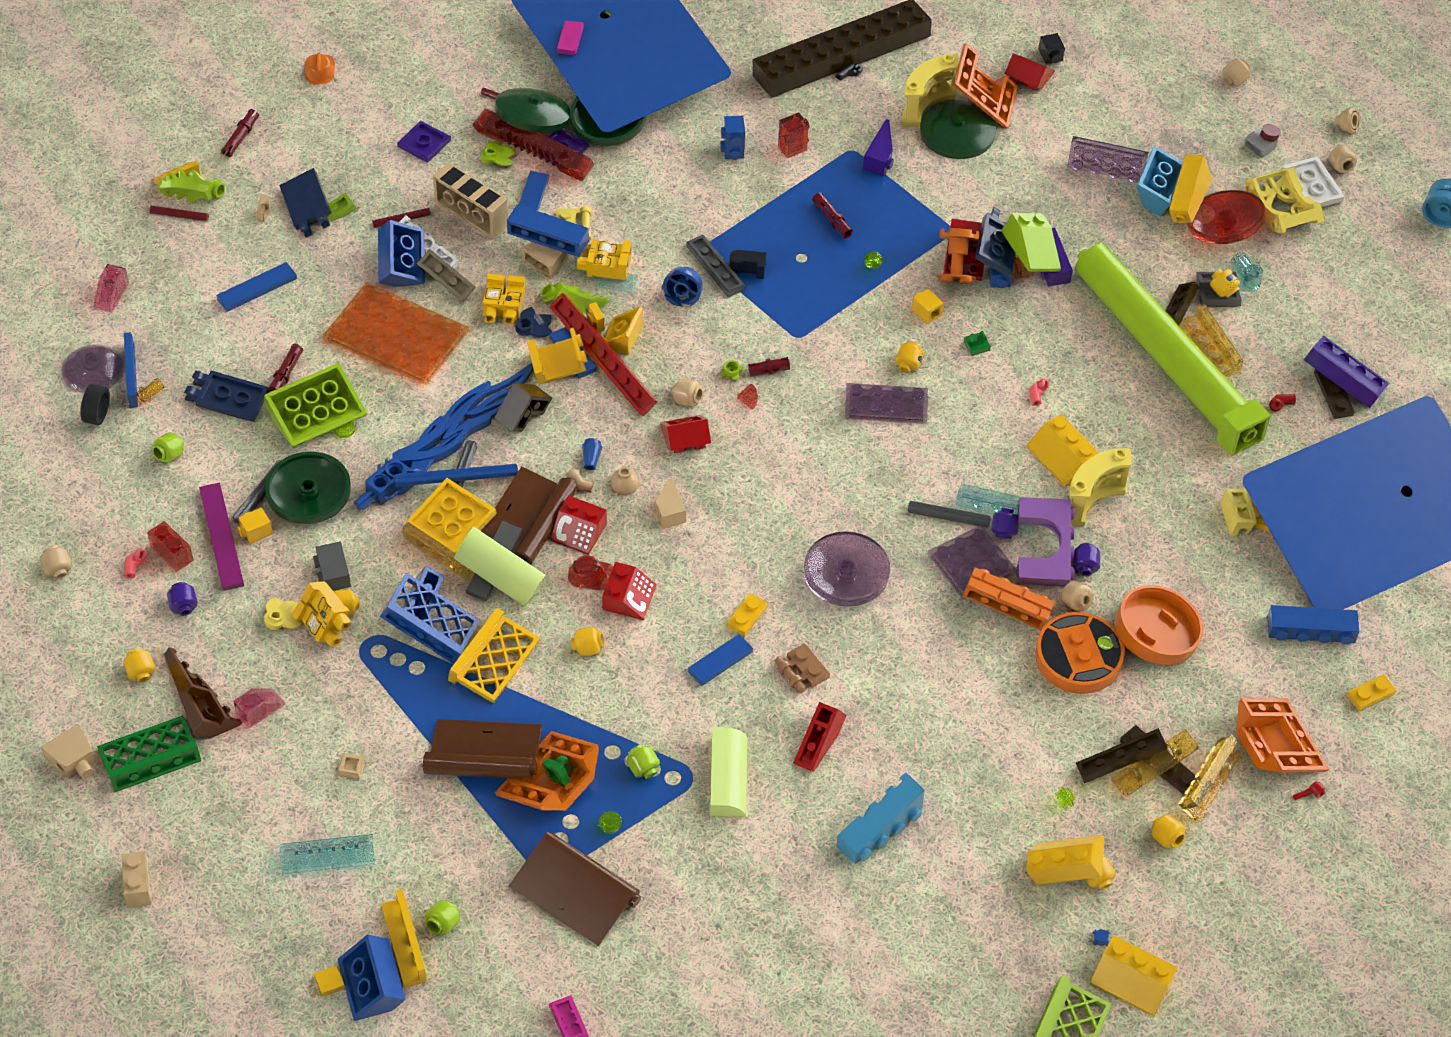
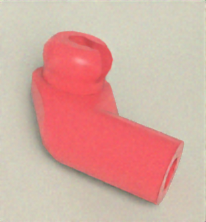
M1043 378L1030 387L1029 393L1033 406L1041 405V395L1050 386L1047 379Z
M137 549L126 557L124 561L125 578H135V568L141 565L146 558L144 550Z

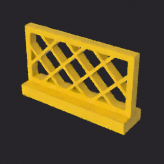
M496 608L451 667L448 681L453 684L458 682L491 703H494L538 644L540 637L506 618L504 611ZM506 625L511 628L513 634L502 635V626ZM526 637L532 643L528 646H520L518 638ZM515 639L516 647L505 649L503 640ZM500 641L501 649L490 651V642ZM518 652L520 659L509 662L507 654ZM503 654L505 663L494 664L492 656ZM481 657H488L490 665L478 666L477 660ZM507 668L508 675L497 678L495 669ZM491 670L493 678L482 680L480 671ZM476 672L478 681L470 682L464 677L467 673ZM495 683L496 691L492 695L485 691L484 685Z

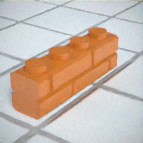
M974 568L962 595L1040 630L1046 624L1054 605V601H1051L1046 595L1035 594L1025 586H1017L1010 583L1004 577L998 578L991 575L986 569Z

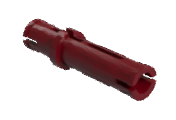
M249 109L244 119L238 122L237 129L221 149L223 155L228 151L225 156H233V153L246 134L250 133L253 129V124L259 118L258 112L252 116L255 110Z
M821 192L816 193L812 201L830 221L832 228L837 229L844 239L849 238L853 234V230L845 222L844 216L833 208Z
M299 344L291 345L279 370H276L273 375L274 379L267 389L268 393L288 383L289 375L304 351L302 346Z

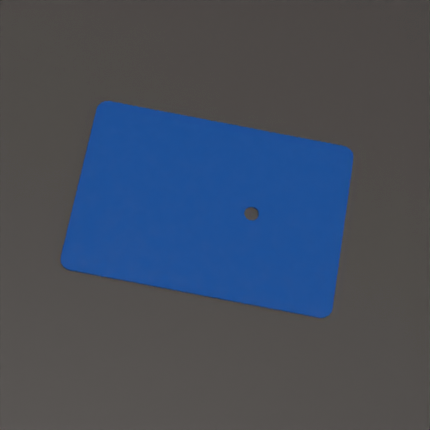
M511 0L592 119L603 132L615 131L715 85L731 75L729 66L680 0ZM603 11H608L611 13V16L603 19L600 17V14ZM565 21L582 22L584 24L576 55L557 53Z
M856 151L843 153L710 241L711 245L728 265L732 251L767 252L764 279L756 278V274L736 273L745 284V290L741 291V293L796 338L806 336L944 241L945 239L939 238L940 229L944 228V232H949L950 225L886 174L882 176L863 169L864 157ZM821 192L833 208L844 216L845 222L853 230V234L849 238L844 239L837 229L832 228L830 221L812 201L816 193ZM798 254H805L807 261L798 262L796 256Z
M1424 396L1253 470L1243 477L1245 489L1314 608L1346 609L1451 561V425L1436 400L1432 397ZM1403 486L1411 488L1412 495L1410 497H1405L1401 494Z

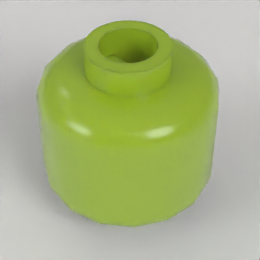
M172 432L158 437L153 442L152 453L159 461L170 463L183 454L184 442L180 436Z
M640 744L628 752L629 756L626 762L635 777L649 779L657 773L656 768L660 765V761L650 746Z
M446 900L436 902L425 914L427 929L431 933L438 935L449 933L460 920L457 906Z

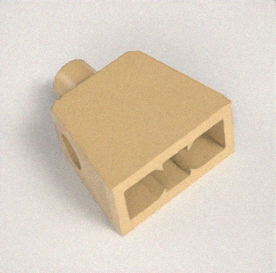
M534 242L522 248L523 261L550 279L554 277L568 260L567 253Z
M76 724L41 746L44 758L67 778H71L77 773L83 779H88L93 775L94 770L90 765L95 763L96 760L92 748L79 724Z

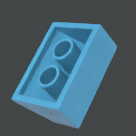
M1156 146L1151 150L1136 187L1143 206L1161 217L1171 205L1183 162Z

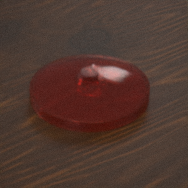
M1225 190L1215 192L1204 197L1193 222L1187 223L1188 230L1196 239L1206 243L1229 244L1238 242L1252 236L1263 226L1266 219L1265 206L1259 197L1246 191Z

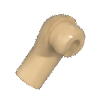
M570 469L567 472L566 476L576 482L578 490L592 492L593 481L583 480L577 469Z

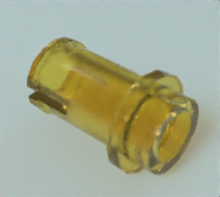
M156 378L147 386L140 387L137 396L142 402H149L152 396L164 389V385Z

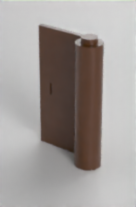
M521 466L496 505L497 514L481 532L493 539L502 521L521 528L522 533L512 553L532 565L553 531L560 508L568 495L574 497L578 486L572 478H561L556 483Z
M438 719L431 751L425 752L423 757L424 774L532 779L533 775L537 774L536 758L543 726L542 724Z
M551 831L542 837L509 884L511 889L597 946L602 943L624 909L635 908L641 899L639 889Z

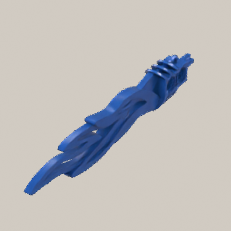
M532 363L498 384L491 386V381H487L470 390L450 407L444 417L439 416L425 429L418 441L393 452L390 461H388L387 457L385 465L381 467L380 463L377 466V471L366 479V492L354 501L357 509L360 511L364 510L374 501L382 506L387 500L393 499L396 495L406 493L415 485L396 487L394 475L428 471L433 463L455 453L468 436L490 426L491 419L496 416L499 405L503 403L509 389L507 387L513 383L524 384L533 371ZM494 394L479 404L485 397ZM443 437V442L435 446L437 442Z

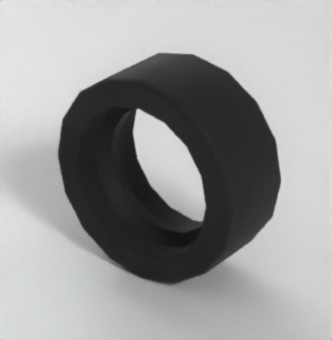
M95 384L88 385L84 392L80 409V416L83 422L94 425H101L103 423L110 402V392L107 387Z

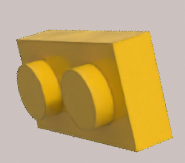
M749 593L728 620L726 627L745 637L768 607V602Z
M1383 674L1349 690L1347 696L1356 708L1362 711L1395 695L1397 690Z

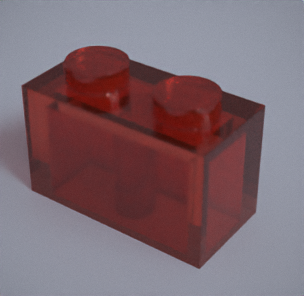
M799 112L779 120L778 147L787 158L807 151L810 125L808 120L803 118Z
M165 521L147 532L150 547L176 572L194 561L191 546Z

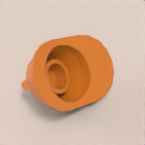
M317 53L306 59L304 75L309 83L313 85L326 84L333 79L335 61L332 56Z

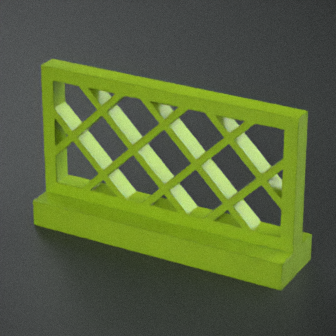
M1062 974L1052 991L1033 1037H1051V1034L1060 1031L1063 1037H1068L1065 1029L1074 1026L1079 1037H1098L1111 1003L1070 983L1071 978ZM1071 991L1079 995L1081 1003L1071 1005L1068 998L1069 992ZM1096 1004L1104 1009L1101 1014L1093 1016L1089 1005ZM1084 1007L1088 1018L1078 1021L1074 1009ZM1069 1011L1073 1022L1063 1025L1059 1015ZM1090 1022L1094 1032L1085 1036L1080 1025Z

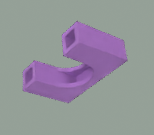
M1019 498L1017 505L1019 525L1044 526L1050 529L1057 536L1060 547L1054 555L1047 558L1019 557L1017 562V584L1066 586L1070 583V580H1074V567H1071V560H1074V547H1071V540H1074V527H1071V520H1074L1075 510L1074 507H1071V500Z

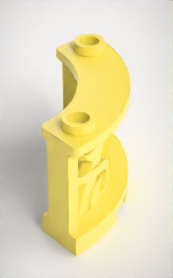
M946 54L930 59L919 65L910 74L904 90V97H908L902 115V127H920L921 118L931 104L935 105L946 100H956V88L953 86L959 64L957 54Z
M1295 167L1281 169L1245 180L1246 193L1250 195L1261 217L1273 231L1283 234L1286 233V228L1307 222L1321 223L1325 221L1321 203L1315 202L1309 196L1305 197L1301 193L1303 188L1297 177ZM1281 175V178L1275 183L1272 177ZM1266 179L1270 187L1266 183H1263L1262 188L1264 189V191H1261L1258 185V181ZM1276 196L1284 202L1294 203L1291 206L1290 213L1272 208V203Z
M1119 448L1099 453L1080 466L1072 479L1069 491L1071 507H1074L1075 510L1071 526H1085L1086 515L1097 500L1113 495H1125L1126 482L1131 467L1130 448Z

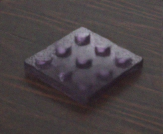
M982 525L928 550V556L962 600L966 599L962 595L974 568L986 569L991 575L1006 579L1017 572V569Z

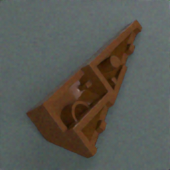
M169 647L164 655L193 734L213 738L240 726L242 721L239 718H232L228 714L231 709L227 705L222 707L217 700L218 695L198 674L190 673L187 670L189 664L186 661L181 663L176 655L177 651Z

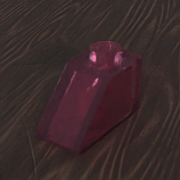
M111 264L106 265L98 280L94 308L109 312L114 311L129 285L126 268Z
M252 688L233 701L236 715L249 729L286 704L272 688Z

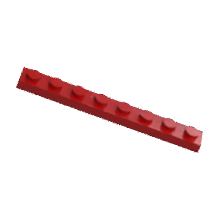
M561 293L549 308L569 331L570 328H574L576 335L580 334L583 342L582 347L640 415L645 416L657 403V400L566 294Z

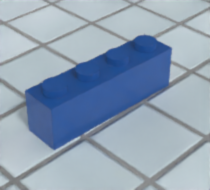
M516 205L507 219V234L576 257L581 256L589 243V228L528 207Z
M1271 605L1267 616L1268 636L1277 640L1294 639L1300 642L1311 640L1321 643L1341 642L1342 644L1356 643L1359 634L1358 610Z

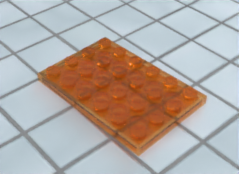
M366 282L323 334V340L427 386L469 332V326Z

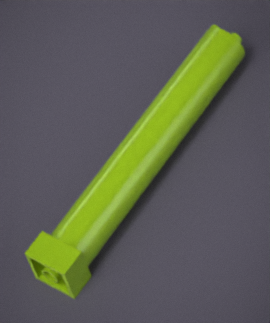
M1098 242L1088 250H1081L1077 255L1079 259L1076 262L1075 271L1218 431L1216 441L1230 456H1233L1263 441L1271 416L1256 399L1250 402L1244 399L1103 242Z

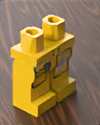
M592 239L591 245L587 244L581 256L577 257V270L587 271V277H593L594 275L602 278L626 280L632 256V241L624 240L623 244H612L608 241L598 242V239Z
M487 274V285L483 299V316H485L486 323H494L496 318H503V323L506 325H514L516 319L520 318L526 293V277L508 275L506 287L505 275Z
M325 581L309 583L301 597L302 600H299L292 616L296 620L303 621L309 628L310 633L315 636L314 638L317 642H326L330 647L339 646L343 639L338 632L346 631L352 623L347 617L350 610L347 606H343L341 600Z

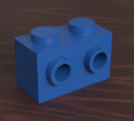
M743 115L724 116V127H721V139L723 140L720 141L721 152L725 153V159L735 160L744 158L745 125Z

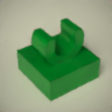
M983 331L964 337V343L972 356L990 351L991 346Z
M561 755L556 761L547 758L542 763L549 780L564 787L570 782L568 773L572 769L570 765L565 764L568 758Z

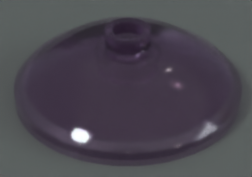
M100 344L86 345L74 350L66 357L62 365V377L65 383L73 390L84 393L90 384L105 386L108 389L120 380L124 371L121 355L115 349Z

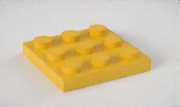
M446 478L411 515L406 524L415 532L452 556H455L473 526L481 531L497 513L494 507Z

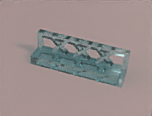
M961 484L957 494L956 506L990 514L1001 512V508L1014 509V514H1017V505L1021 496Z
M373 834L280 844L279 854L282 875L375 865Z

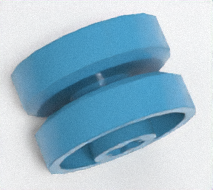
M1446 178L1437 180L1431 185L1422 206V212L1427 221L1443 228H1451V179Z

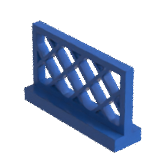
M408 573L404 575L389 603L380 615L381 618L452 664L464 652L467 642L480 621ZM409 582L412 584L416 592L407 593L405 583ZM423 595L432 597L434 604L426 605ZM418 596L421 606L412 607L409 597ZM404 598L407 608H402L394 602L396 599ZM441 607L449 608L452 616L444 617ZM436 608L439 618L431 619L428 609ZM422 610L425 620L416 617L414 611ZM460 619H466L472 623L470 628L463 629ZM454 620L457 630L449 631L446 621ZM441 622L443 632L436 630L432 623ZM459 634L461 644L459 645L453 641L451 635Z

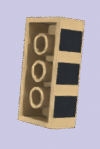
M447 163L433 175L436 203L493 239L507 227L508 200L505 196L498 194L489 186L482 184L473 176H469L460 168L450 163Z

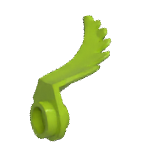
M179 170L178 177L174 172L170 173V178L166 175L164 180L162 179L157 186V189L163 195L168 194L169 197L176 194V199L178 200L186 196L187 201L193 203L199 199L212 200L221 198L225 192V184L219 179L206 181L195 170H190L188 176L183 170Z
M562 282L554 285L551 283L547 284L540 293L542 300L546 303L555 301L561 293L566 294L583 315H585L586 310L589 312V305L596 302L601 309V307L605 308L606 304L610 302L608 297L590 296V292H581L578 286H567Z

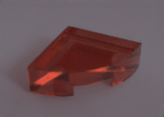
M753 384L747 386L738 394L737 398L751 409H754L758 402L757 390Z

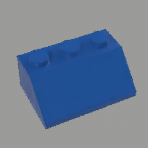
M389 220L378 229V283L393 287L425 283V270L417 264L425 254L424 229Z
M367 934L338 958L354 1021L390 1012L406 1000L389 938Z

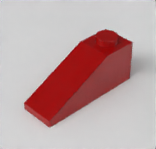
M819 702L793 764L814 772L839 735L847 715L837 708Z

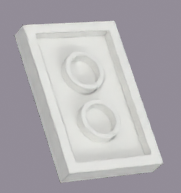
M1318 156L1283 166V169L1295 167L1297 177L1303 188L1301 193L1305 197L1309 196L1315 202H1320L1321 207L1343 202V193Z

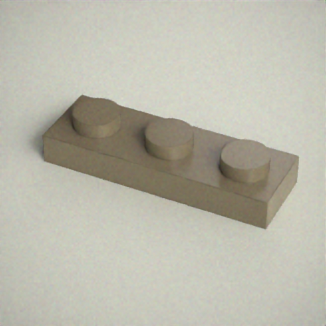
M430 248L417 263L462 302L476 288Z

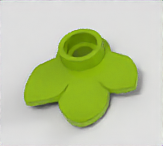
M491 141L481 150V161L488 165L496 163L499 166H512V161L509 158L515 155L516 150L509 145L501 146L498 141Z

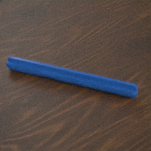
M517 464L396 474L394 475V484L396 487L442 483L446 478L455 482L516 476L518 473Z

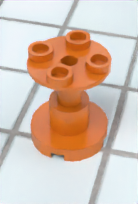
M944 228L940 229L939 238L949 240L948 254L952 255L951 274H937V278H940L942 283H951L953 280H959L960 284H971L973 280H976V277L963 275L964 255H968L969 241L979 240V231L972 234L970 229L949 228V232H944Z

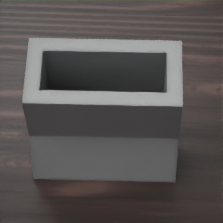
M1259 128L1245 138L1244 145L1263 158L1276 148L1278 140H1265L1260 135L1262 128Z

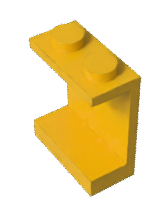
M570 328L572 338L540 348L537 347L535 339L527 341L532 365L539 384L586 371L584 363L588 362L585 351L580 349L583 346L580 334L576 335L574 328Z

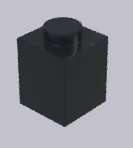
M1058 33L1040 36L1038 50L1045 64L1063 61L1065 47Z

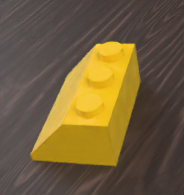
M1062 414L1047 421L1027 444L1030 451L1064 487L1071 484L1075 473L1082 464L1099 454Z
M1095 835L1038 843L1028 851L1026 872L1036 885L1102 877L1104 836Z
M1113 935L1101 957L1090 984L1155 1016L1175 978L1178 967Z

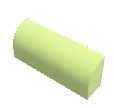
M474 526L454 556L455 560L523 606L527 605L545 577V574Z
M712 727L710 816L746 817L748 739L743 732L733 728Z

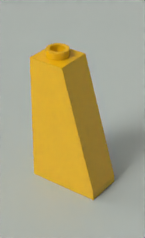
M1185 154L1169 208L1173 222H1193L1213 178L1204 155Z

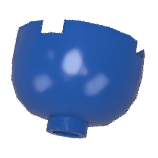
M677 267L666 275L662 284V290H664L666 300L672 305L683 307L681 305L683 303L692 306L701 296L703 283L700 275L694 269ZM687 295L689 296V298H686V299H684V300H681V299L679 298V297H685V296H687Z

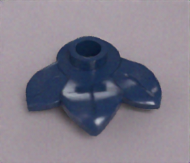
M529 307L520 313V318L515 324V330L522 336L532 335L537 338L549 336L552 333V330L548 327L551 323L552 315L536 314L535 310Z

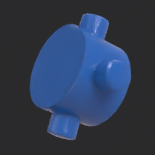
M1095 929L1092 932L1094 934L1093 944L1095 946H1108L1109 931Z

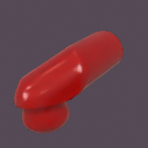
M1276 394L1269 402V407L1272 411L1277 412L1285 404H1295L1296 395Z

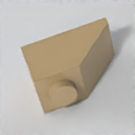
M668 479L655 501V510H653L654 520L656 523H660L662 529L686 522V508L673 479Z

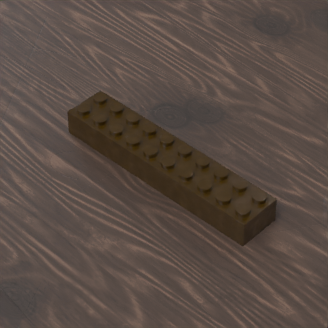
M907 0L752 59L753 77L772 98L837 73L849 64H860L931 36L932 19L914 0Z

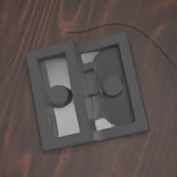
M1196 272L1201 306H1241L1242 299L1239 290L1229 298L1226 296L1219 297L1210 286V282L1213 280L1211 275L1215 272Z

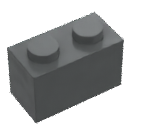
M341 541L316 546L317 555L313 556L315 569L320 568V572L317 573L318 581H325L332 591L351 587Z

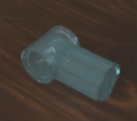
M1243 251L1237 253L1231 259V264L1242 277L1243 286L1250 291L1258 290L1262 281L1263 269L1255 265Z

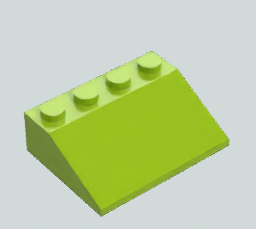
M340 363L264 395V406L292 448L367 415L363 404Z

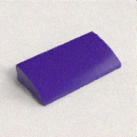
M1324 335L1304 358L1305 362L1369 408H1371L1389 385V382Z

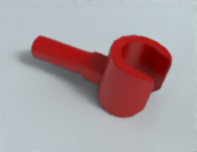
M1315 781L1305 791L1293 795V798L1297 800L1310 794L1319 798L1325 794L1324 790L1326 788L1320 782Z

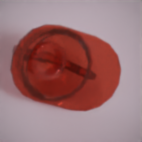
M584 555L573 561V564L569 567L568 580L575 587L598 591L605 590L613 566L599 561L594 556Z

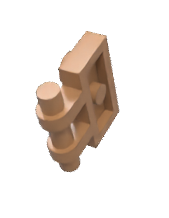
M805 643L787 653L789 661H784L781 656L774 660L778 666V671L782 675L785 674L789 679L791 687L796 688L799 693H803L806 690L805 682L813 688L830 678V673ZM796 668L800 675H796L793 669Z

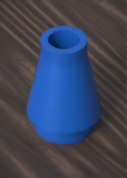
M588 438L582 444L584 469H596L603 448L600 440Z

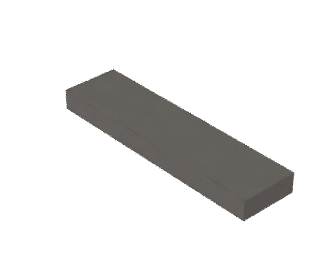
M704 235L686 242V247L727 297L745 290V284Z
M502 521L493 540L512 552L522 533V529ZM475 573L466 589V594L486 601L494 585Z

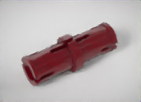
M788 357L774 360L769 358L763 362L748 364L750 377L761 374L772 375L773 372L790 370V362Z

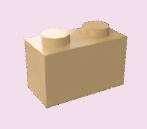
M145 851L121 854L124 897L127 907L151 905L149 863Z

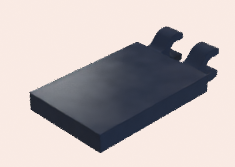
M314 168L279 185L296 230L300 229L307 238L313 235L309 224L318 220L323 229L330 226L327 215L332 212Z
M993 207L991 214L987 213L982 218L975 259L1008 277L1013 271L1016 252L1001 231L1006 223L998 220L1001 211Z
M196 370L192 376L194 379L193 385L203 386L202 389L199 390L192 386H187L184 391L187 394L185 400L195 401L198 407L254 422L264 403V395L268 393V387L212 370L209 375Z

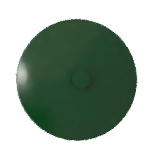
M513 88L501 92L496 97V114L501 120L513 127L530 132L547 133L559 131L569 124L570 107L561 98L551 93L532 88Z
M578 97L574 99L570 109L571 125L575 133L584 141L599 146H614L631 140L642 130L646 121L645 116L607 133L599 129Z
M947 100L931 106L923 114L920 122V135L925 145L933 152L952 159H968L983 154L993 144L996 134V125L993 118L976 104L963 100Z
M308 451L290 455L278 462L268 474L265 492L269 506L278 516L293 523L313 524L335 516L344 508L350 497L351 482L347 469L338 459L325 453Z

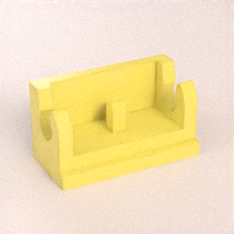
M1245 488L1226 489L1220 504L1230 536H1236L1241 529H1244L1245 534L1250 533L1254 524H1257V519L1247 490Z

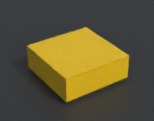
M336 965L314 973V978L322 997L345 989Z

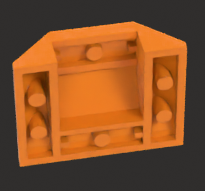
M967 43L963 44L953 86L1001 126L1008 128L1018 86L1006 76L993 81L976 66L979 53Z
M1241 698L1239 700L1236 733L1256 768L1279 773L1326 772L1329 770L1288 698Z
M551 731L539 744L536 758L537 774L533 775L532 779L508 778L495 794L496 796L540 810L566 811L594 780L599 747L597 744ZM561 755L568 758L565 764L570 765L572 769L568 773L570 782L565 787L549 780L542 765L547 758L554 761Z

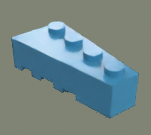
M905 772L900 777L902 782L894 788L891 785L885 791L886 794L879 803L874 801L866 810L864 817L859 815L838 834L836 846L854 864L860 860H867L874 849L877 847L882 848L893 834H900L907 823L910 821L915 822L921 816L925 790L908 773Z

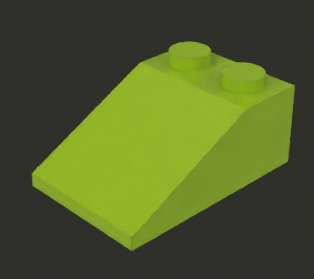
M1011 213L1001 231L1029 272H1059L1061 267L1054 236L1046 217L1042 213Z

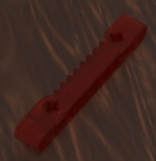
M483 109L473 123V127L479 133L501 143L507 142L508 145L513 143L514 148L519 146L521 151L526 149L527 154L532 152L533 157L538 155L540 160L545 158L546 163L551 161L552 166L556 165L560 172L576 180L583 181L594 166L593 161L588 156L538 132H530L513 127L501 120L495 112L489 109Z

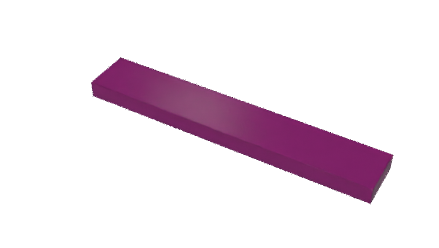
M220 482L201 486L199 490L223 591L244 587Z

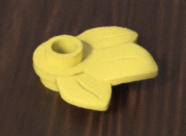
M278 598L270 599L265 606L267 613L264 615V622L266 627L271 630H279L282 627L295 629L303 625L302 620H296L292 616L298 602L291 600L282 603Z

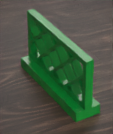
M183 715L97 746L114 793L201 762L198 746ZM179 724L183 726L179 733L170 731L172 727ZM154 733L161 734L157 741L149 739L150 735ZM166 736L175 738L172 744L163 742ZM180 740H184V741H188V742H189V743H186V744L177 746L178 743L180 742ZM137 741L139 744L136 748L128 747L129 742ZM145 744L153 746L150 752L141 749ZM158 748L167 749L164 752L155 754ZM110 749L117 750L114 756L106 755L104 751ZM123 752L131 753L128 760L119 757ZM137 755L146 757L142 760L133 762ZM115 763L124 765L117 769L111 770Z

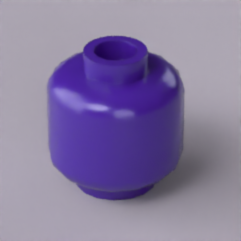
M1001 508V512L993 514L991 531L996 534L995 537L1012 539V536L1018 534L1019 515L1014 514V509Z
M1082 543L1076 547L1073 560L1074 570L1083 576H1090L1100 569V550L1091 543Z
M185 582L173 584L167 592L170 610L175 614L181 616L189 615L198 605L194 587Z

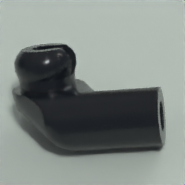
M849 64L835 73V78L841 81L847 76H859L863 71V67L860 64Z

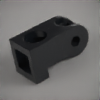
M732 251L729 257V266L735 273L756 274V278L764 279L767 252Z

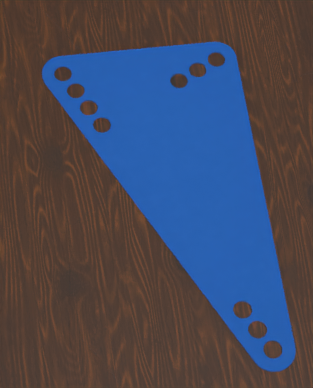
M385 635L371 636L359 648V656L362 662L431 746L438 719L542 724L540 743L553 731L598 745L599 751L594 780L566 811L540 810L496 796L495 792L508 778L457 776L525 860L528 859L539 841L549 831L554 834L558 832L567 834L570 845L589 855L685 793L692 785L693 774L686 764L656 751L654 752L660 761V774L649 779L645 777L637 778L631 769L626 766L624 759L631 749L640 744L507 687L504 688L496 701L491 703L458 682L453 684L448 681L450 669L454 664ZM383 645L386 647L387 653L382 658H375L370 652L372 647ZM395 653H402L406 657V662L401 666H393L390 663V657ZM420 661L424 663L425 670L423 673L415 675L409 671V665L412 662ZM467 673L464 677L470 682L478 681L477 674ZM495 683L484 685L485 691L493 695L496 691ZM610 745L618 746L621 750V755L616 759L607 758L604 754L606 747ZM670 771L678 772L681 775V781L676 785L667 784L664 779L666 773ZM570 814L579 818V825L574 829L564 827L562 821L565 816Z

